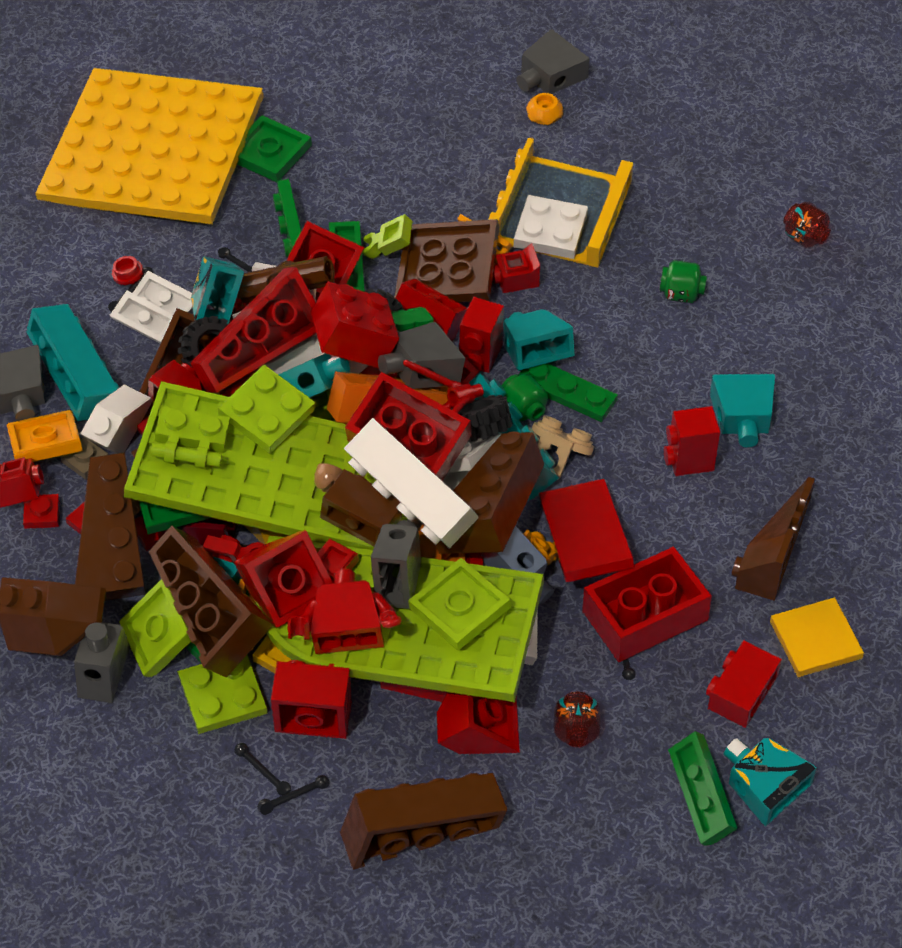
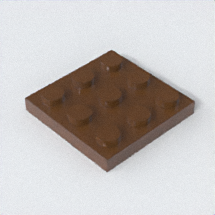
M498 220L412 224L410 244L402 249L394 297H396L403 282L415 278L456 302H470L473 297L489 301L500 228Z

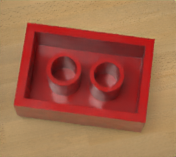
M380 372L345 426L347 440L350 442L374 418L441 481L444 480L472 435L471 421L383 372Z
M673 546L634 564V568L621 570L584 587L582 612L616 660L621 662L708 621L712 596Z

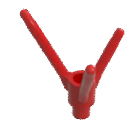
M409 360L403 361L405 367L447 386L448 400L443 406L449 409L453 408L452 411L459 413L466 404L474 402L475 398L481 397L484 394L483 387L479 383L475 385H470L469 383L461 384Z

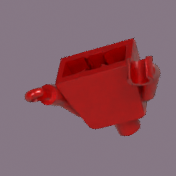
M341 569L334 573V584L319 586L316 598L309 601L301 615L292 616L287 620L288 639L299 635L304 636V640H309L311 632L315 654L384 647L381 625L384 628H392L400 625L402 619L400 616H397L395 609L381 593L371 591L368 581H356L354 571Z

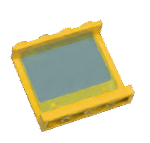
M528 137L524 148H519L517 151L515 169H510L508 172L506 190H501L498 195L497 211L491 212L488 220H498L500 227L499 236L509 241L513 247L514 237L528 195L588 206V214L580 238L582 242L578 244L575 258L571 259L545 253L540 254L598 268L632 182L633 162L621 160L616 176L533 156L534 139Z

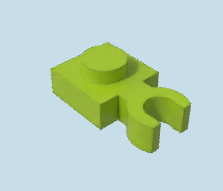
M403 214L382 224L379 233H369L364 237L363 240L369 246L364 248L362 253L366 257L374 259L381 252L386 256L410 244L413 221Z

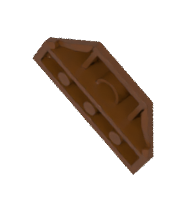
M2 577L0 586V625L8 650L62 656L85 637V630L88 625L95 622L102 623L106 588Z

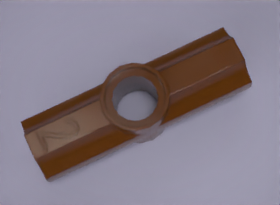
M327 256L300 262L284 261L276 267L244 273L237 297L242 300L243 304L251 302L284 268L291 267L298 269L309 290L325 287L327 281L335 282V270L332 261Z

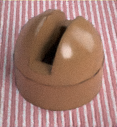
M318 464L314 475L316 487L327 493L343 470L331 464Z

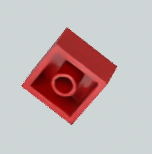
M327 281L311 310L321 352L379 368V356L391 353L399 340L387 298L375 292L367 293L354 289L348 284H336Z
M299 660L277 661L271 695L275 732L346 739L352 705L350 668L334 667L333 663H329V666L306 664Z

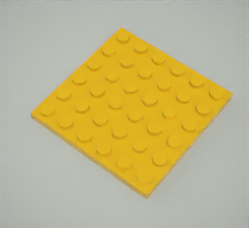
M93 68L37 188L36 197L38 200L76 207L213 225L239 160L238 156L245 145L248 131L253 125L264 98L263 89Z

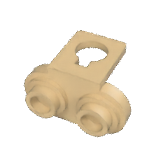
M543 416L542 421L534 422L532 430L536 435L540 436L538 442L540 450L543 448L545 450L551 449L552 444L558 447L556 453L559 457V462L553 469L558 475V479H560L571 450L584 455H592L594 446L590 441L592 435L573 428L572 433H565L560 428L562 425L561 421L549 416Z

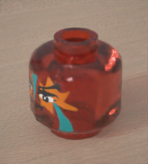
M811 202L794 204L787 211L783 220L785 233L788 237L805 248L813 247L817 243L823 244L831 233L829 215Z
M577 691L568 693L557 701L554 708V732L559 740L572 747H583L598 738L601 731V710L599 703L594 698L584 692Z

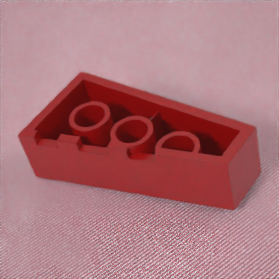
M296 267L284 268L190 362L206 392L218 393L316 333L311 315V310L316 302Z

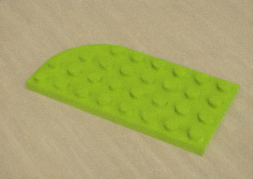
M161 381L124 488L125 498L285 535H292L306 530L311 541L326 543L330 538L343 546L374 549L372 545L320 518L322 499L326 492L318 489L314 482V475L318 464H331L355 475H360L348 464L352 457L344 450V447L349 443L345 431L346 424L308 416L271 453H268L230 424L224 452L209 451L222 454L220 467L206 465V468L195 467V463L175 460V463L164 462V458L150 456L153 442L166 444L155 441V431L161 407L166 406L218 415V408L229 397ZM179 445V447H184V448H190V449H196V450H197V448H192V447H186V446H180V445ZM369 473L364 476L372 484L376 481ZM402 515V520H408L404 515Z
M269 535L267 543L284 537ZM312 541V543L314 544V546H315L317 552H318V551L323 547V545L325 544V543L313 542V541ZM345 546L358 553L359 562L352 569L355 573V580L368 581L371 591L374 592L371 565L373 550ZM421 557V567L415 594L455 562ZM469 564L511 599V608L459 651L411 609L396 607L393 608L397 616L401 617L402 622L400 625L392 628H384L381 625L384 647L315 654L311 632L309 640H304V636L299 635L288 639V625L285 623L278 628H275L273 625L266 634L273 644L291 660L329 666V663H333L334 667L350 668V677L515 702L544 585V574ZM400 566L395 568L393 571V576L396 578L398 576ZM255 601L256 606L263 612V610L260 608V606H259V605L257 604V602Z

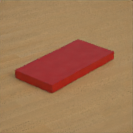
M605 479L539 493L542 510L565 582L634 568L633 556Z

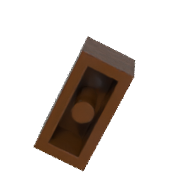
M344 469L323 496L320 518L374 547L382 525H397L402 520L403 514L396 508L400 502L393 495L386 499L366 478Z

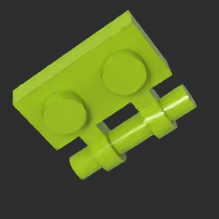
M162 406L155 431V441L166 444L153 442L150 456L164 458V462L175 463V460L195 463V467L206 468V465L220 467L222 454L209 451L224 452L230 417ZM179 445H180V446H186V447L197 448V450H196V449H190V448L179 447Z

